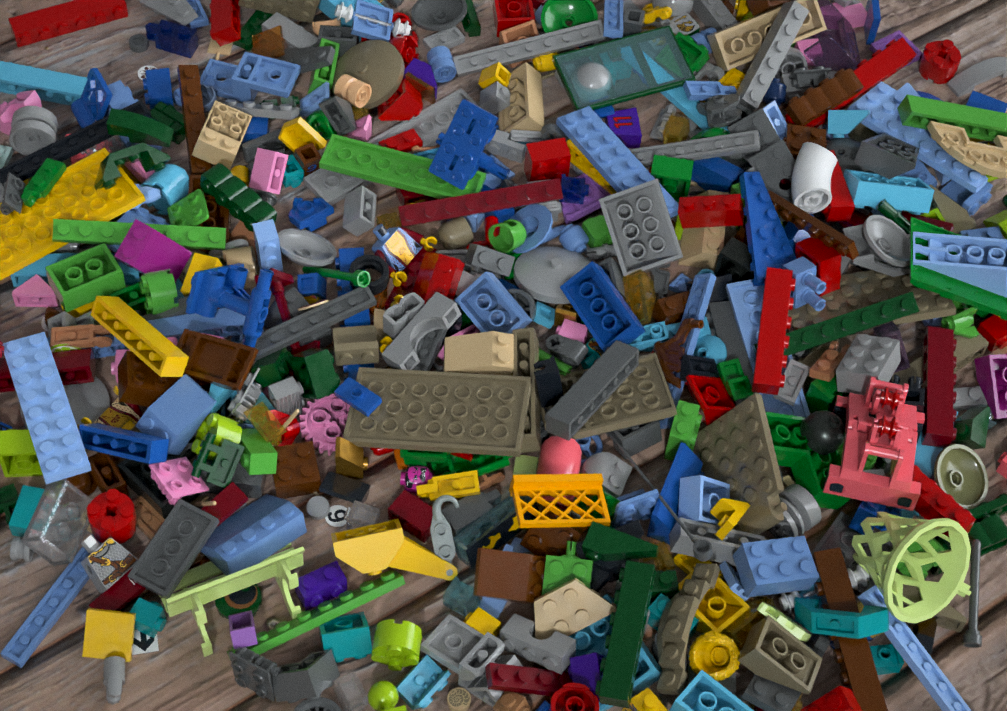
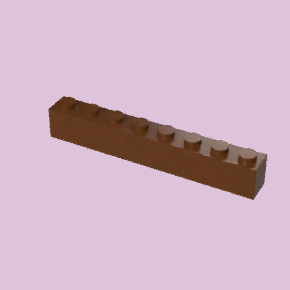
M841 547L813 552L812 558L819 574V578L814 583L816 595L820 596L822 601L820 608L859 613ZM828 635L829 640L833 641L835 647L833 650L834 660L836 663H839L841 668L839 675L842 686L852 690L862 711H888L867 637L855 639Z

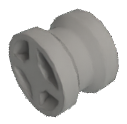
M14 537L10 548L11 560L24 559L25 562H31L35 553V540L27 539L24 541L21 538Z

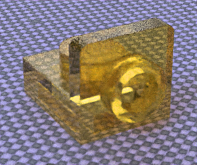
M665 542L652 543L658 546L659 554L653 558H642L643 562L654 559L658 571L674 570L675 563Z

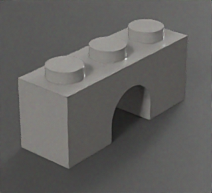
M514 613L500 630V640L505 644L504 649L507 652H512L561 675L569 666L570 658L576 656V639L557 631L547 639H536L535 622Z

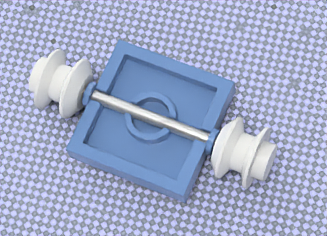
M356 0L354 9L352 4L345 7L344 2H341L340 5L337 4L334 13L338 21L340 18H345V23L349 22L352 18L351 34L370 40L389 42L391 31L393 36L396 37L397 34L409 36L411 30L408 21L403 24L400 18H398L394 23L392 22L393 9L362 0Z

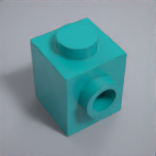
M139 597L130 610V613H136L135 630L154 638L158 631L161 632L166 625L167 619L164 608L155 601L149 602Z

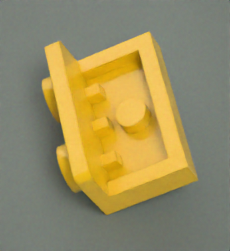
M301 117L284 123L278 136L279 140L293 152L295 149L312 142L317 150L324 148L327 143Z

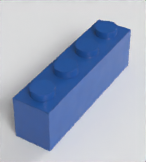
M100 423L79 425V434L85 449L147 464L167 461L169 439Z

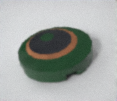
M257 584L215 600V606L219 615L226 619H229L228 615L252 610L254 617L262 605V595Z

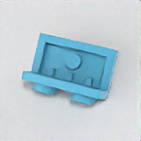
M426 654L419 660L418 665H415L397 684L396 688L399 696L412 710L424 709L433 701L431 696L436 691H441L448 684L447 678L451 673L449 670L443 671Z

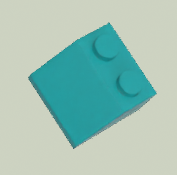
M364 611L341 615L318 626L322 649H331L336 663L342 662L345 658L361 659L365 658L367 654H372L370 629Z

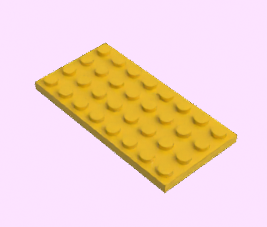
M105 147L67 167L45 198H38L32 207L25 206L23 203L20 214L14 210L9 215H4L0 211V281L68 244V242L52 241L53 219L108 222L146 201L142 192L121 167L118 170L122 176L116 181L114 187L107 190L104 187L95 189L94 185L100 164L110 154Z

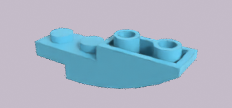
M704 317V326L700 330L698 340L704 336L711 335L707 317ZM665 321L644 325L643 327L646 331L629 345L638 348L639 351L652 352L656 342H666L676 335L681 322L665 325Z

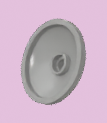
M869 216L863 224V233L871 251L879 259L897 267L909 266L910 238L905 231L895 222L884 216Z
M295 228L284 229L278 233L281 253L298 265L323 267L333 263L336 258L337 251L327 239L316 233Z

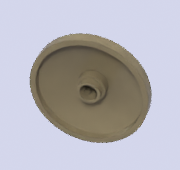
M383 40L361 42L346 51L336 63L333 85L331 87L333 94L337 80L342 75L347 74L369 84L372 88L368 103L362 108L351 105L352 109L367 110L377 107L387 101L399 88L404 76V60L399 51L389 42Z

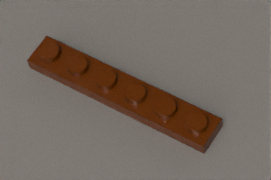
M178 65L177 72L190 175H202L211 169V163L192 156L198 137L205 124L198 65Z
M768 191L777 214L783 220L792 222L799 230H805L812 238H818L825 246L836 249L843 257L847 256L854 260L859 255L853 240L774 192Z

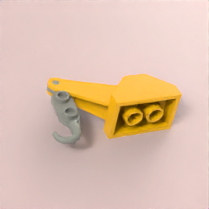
M451 495L439 496L434 501L430 526L434 552L404 536L399 519L331 533L335 557L363 574L368 573V575H377L382 573L383 569L392 567L448 581L454 580L458 574L456 566L452 563L456 553L451 526L442 514L441 505L445 501H450L454 504L455 508H459V503Z

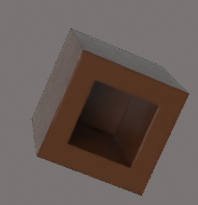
M313 142L295 149L294 157L304 170V177L320 169L319 162L322 157Z

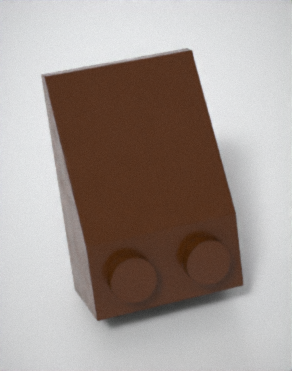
M478 548L473 595L516 603L534 604V599L542 596L546 557Z

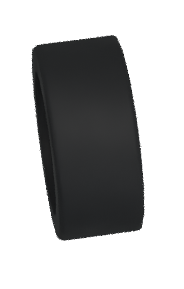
M375 255L360 256L351 263L349 272L353 273L356 270L370 268L379 271L381 277L374 282H370L368 287L373 295L383 292L389 283L387 263ZM350 281V285H351V287L353 288V290L359 288V287H356V286L352 283V281Z

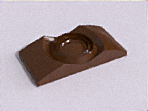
M184 329L177 344V347L189 357L183 375L187 374L193 380H202L224 389L236 391L241 390L259 351L257 348L189 329Z

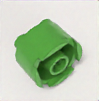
M170 269L143 273V276H140V292L146 296V302H144L146 315L151 313L156 315L179 306V303L174 304V298L178 297L173 274H169Z

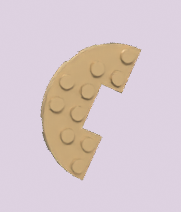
M934 121L929 122L927 128L931 138L953 158L983 176L989 175L999 179L1007 178V137L997 135L993 140L996 146L970 141L965 129L962 127Z

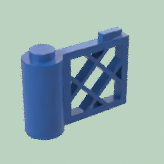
M90 68L87 76L88 80L81 98L75 100L71 105V111L81 129L104 118L113 96L98 68Z

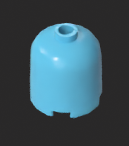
M165 164L166 167L164 169L154 172L141 183L142 187L148 186L161 190V198L146 204L149 208L153 206L158 209L157 213L161 215H168L167 208L186 197L189 192V176L183 168L175 164Z

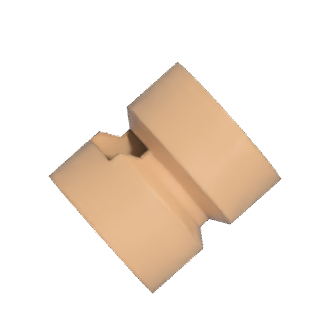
M347 74L342 75L337 80L334 88L336 96L358 108H362L368 103L372 93V88L369 84Z

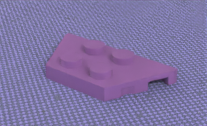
M585 173L562 184L563 199L559 201L565 224L568 225L601 208L599 199L612 194Z

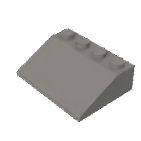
M658 179L599 199L624 278L630 279L684 258Z

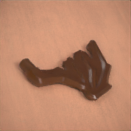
M686 318L682 321L674 337L666 342L658 341L654 344L653 353L657 354L666 381L679 389L681 388V379L676 377L673 371L679 373L681 370V358L684 355L685 348L680 345L685 343L691 329L703 328L704 322L702 320Z

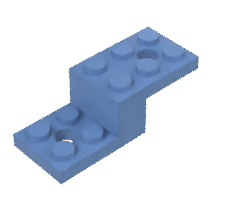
M245 52L238 65L210 59L200 77V84L204 83L209 87L212 86L216 96L234 99L242 103L244 101H254L258 91L288 98L301 71V65ZM275 75L280 76V77L277 78V79L271 78V77H274ZM221 78H226L224 81H219Z

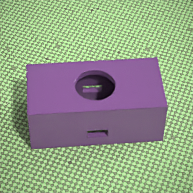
M252 610L228 615L234 649L258 644Z

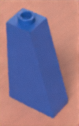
M720 157L695 160L693 162L691 180L697 182L705 191L714 190L730 194L731 186L740 182L739 176L744 173V170Z

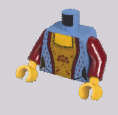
M379 224L373 229V233L378 240L372 246V251L375 256L385 260L389 268V278H393V284L396 287L402 283L399 279L403 282L406 281L407 275L402 270L422 249L420 245L423 244L425 250L431 252L434 248L429 246L428 243L437 244L435 237L431 236L425 239L423 235L403 227L386 229L383 224Z

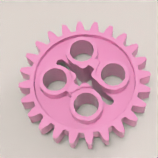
M334 394L321 399H314V403L308 401L307 408H302V415L299 416L301 437L305 438V442L313 441L314 449L319 447V454L327 450L328 456H331L332 452L335 451L336 437L343 438L350 405Z

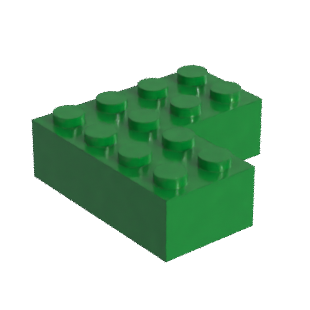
M766 412L778 466L791 467L796 484L805 488L814 497L819 508L838 510L851 498L823 492L824 481L830 464L841 466L838 449L828 455H821L810 449L807 445L809 441L806 439V436L802 438L800 433L801 422L806 417Z

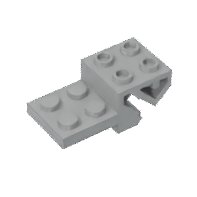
M451 614L421 644L420 650L459 675L458 685L466 689L491 707L495 705L505 691L488 689L485 666L489 663L523 667L515 655H500L505 647L502 640L489 632L483 635Z

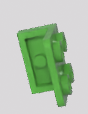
M201 189L195 190L167 208L171 225L197 226L209 218L204 192Z

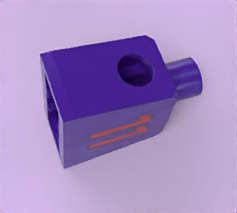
M637 108L614 111L613 115L606 116L605 124L627 148H640L642 133Z

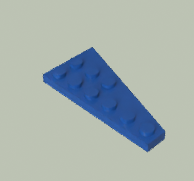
M744 172L739 176L741 195L745 199L743 211L744 215L747 216L745 227L748 251L752 254V262L750 263L751 271H754L752 283L753 287L764 286L767 267L783 269V265L795 260L796 256L760 172Z

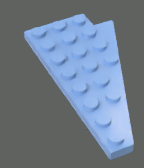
M881 81L847 108V110H870V114L861 124L879 135L886 133L920 148L917 156L919 160L972 193L976 194L986 185L988 181L986 175H981L949 155L931 138L929 130L902 125L897 107L907 94L920 97L908 82L900 89L895 90Z

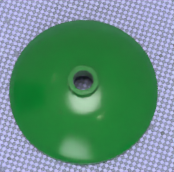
M548 0L541 13V25L544 33L598 20L597 10L591 0ZM570 21L572 25L568 26L565 22Z

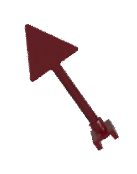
M271 268L269 270H272L274 275L270 289L272 295L275 296L282 322H285L292 318L284 296V288L293 284L294 279L290 274ZM259 275L254 276L256 284L258 282ZM315 340L300 347L299 341L290 345L291 354L294 355L311 348H319L320 341ZM291 367V369H290L288 375H289V376H293V378L295 379L294 373H293V370H292V367Z

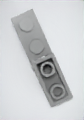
M496 130L490 143L486 144L483 152L487 151L522 164L525 158L526 145L510 140V133Z

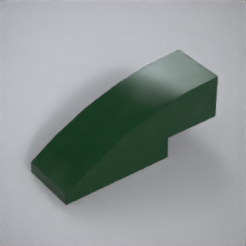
M113 108L110 110L107 121L108 134L129 137V142L170 147L174 134L173 128L137 113Z

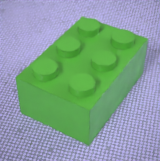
M105 243L45 267L49 285L66 312L95 301L96 296H107L126 288L123 271Z

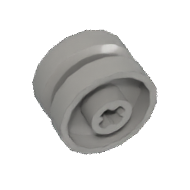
M38 106L19 108L12 116L9 136L10 145L15 151L28 156L56 142L58 126L56 116L51 111Z

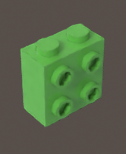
M681 400L678 401L677 415L674 416L664 459L674 461L681 442L685 443L692 451L694 450L702 415L698 414L700 405Z

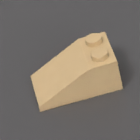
M488 331L445 337L443 372L511 376L514 369V334Z

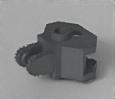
M737 94L715 95L706 99L705 103L700 102L697 104L699 114L707 116L708 126L711 128L728 126L739 120L742 115V110L736 108L740 100V96Z

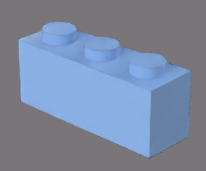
M273 219L253 223L257 260L260 269L273 268L283 272L280 242Z

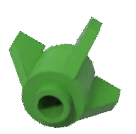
M952 301L956 307V315L942 317V328L952 329L954 334L967 338L977 337L979 333L975 326L971 325L974 323L973 315L978 310L974 307L965 310L961 302Z

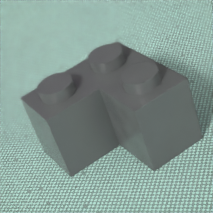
M329 649L311 652L299 663L280 665L279 673L276 676L272 675L271 682L277 702L287 701L288 703H294L304 698L310 701L319 698L321 692L331 687L333 682L340 676L332 650Z

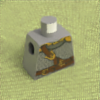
M91 534L81 543L89 553L81 561V565L100 594L108 590L138 561L134 555L111 537L100 545Z

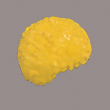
M711 630L700 635L692 642L689 649V665L695 674L703 670L719 682L729 678L739 669L740 662L738 658L740 651L734 640L730 639L727 635Z

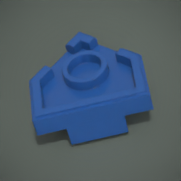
M294 198L292 210H290L288 215L289 221L300 230L306 228L312 232L327 224L326 217L334 213V207L323 198H314L313 201H303V198Z

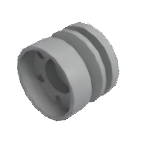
M798 484L789 485L779 494L780 503L784 502L787 505V510L783 512L784 520L768 530L776 539L802 536L804 531L813 528L822 518L818 503L802 486Z

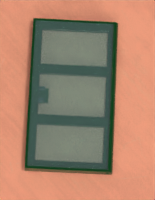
M670 25L561 53L552 57V62L575 111L590 106L592 110H597L682 87L685 81H696ZM586 63L600 64L608 72V82L599 89L586 88L577 78L579 68Z

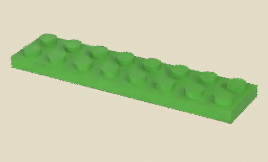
M332 134L319 162V168L438 199L481 192L486 179V173L477 171L474 177L468 181L465 189L461 190L429 172L433 159Z

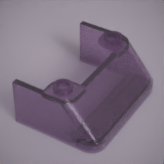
M817 0L827 30L811 36L812 38H818L819 41L805 49L804 54L814 63L815 67L824 66V68H831V71L837 72L841 69L847 70L849 68L853 71L856 70L861 60L852 25L829 0Z

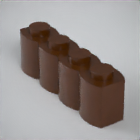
M841 69L834 74V78L830 80L826 78L818 84L819 87L807 89L803 93L804 96L792 98L788 102L789 105L785 111L795 125L805 126L828 112V110L837 107L858 94L864 86L852 69Z

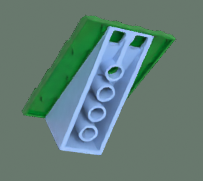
M911 217L909 231L910 283L915 287L938 293L940 297L971 305L977 310L1001 316L1000 319L1007 320V239L961 236Z

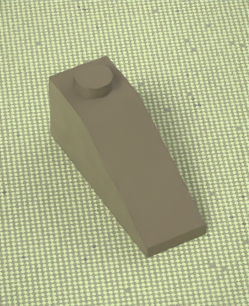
M929 185L935 190L931 205L934 209H939L946 222L953 223V233L959 234L960 231L976 228V222L972 216H969L967 210L934 186Z
M903 584V596L914 603L921 601L917 586ZM903 601V608L909 606V604ZM949 604L933 616L937 621L938 627L960 633L967 622V618Z

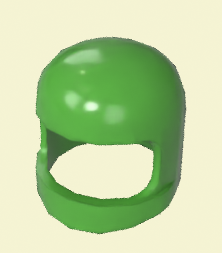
M509 219L503 223L493 225L489 229L488 237L495 250L501 253H508L519 248L525 242L527 234L524 225L520 221ZM500 227L499 235L494 237L493 232L495 228Z

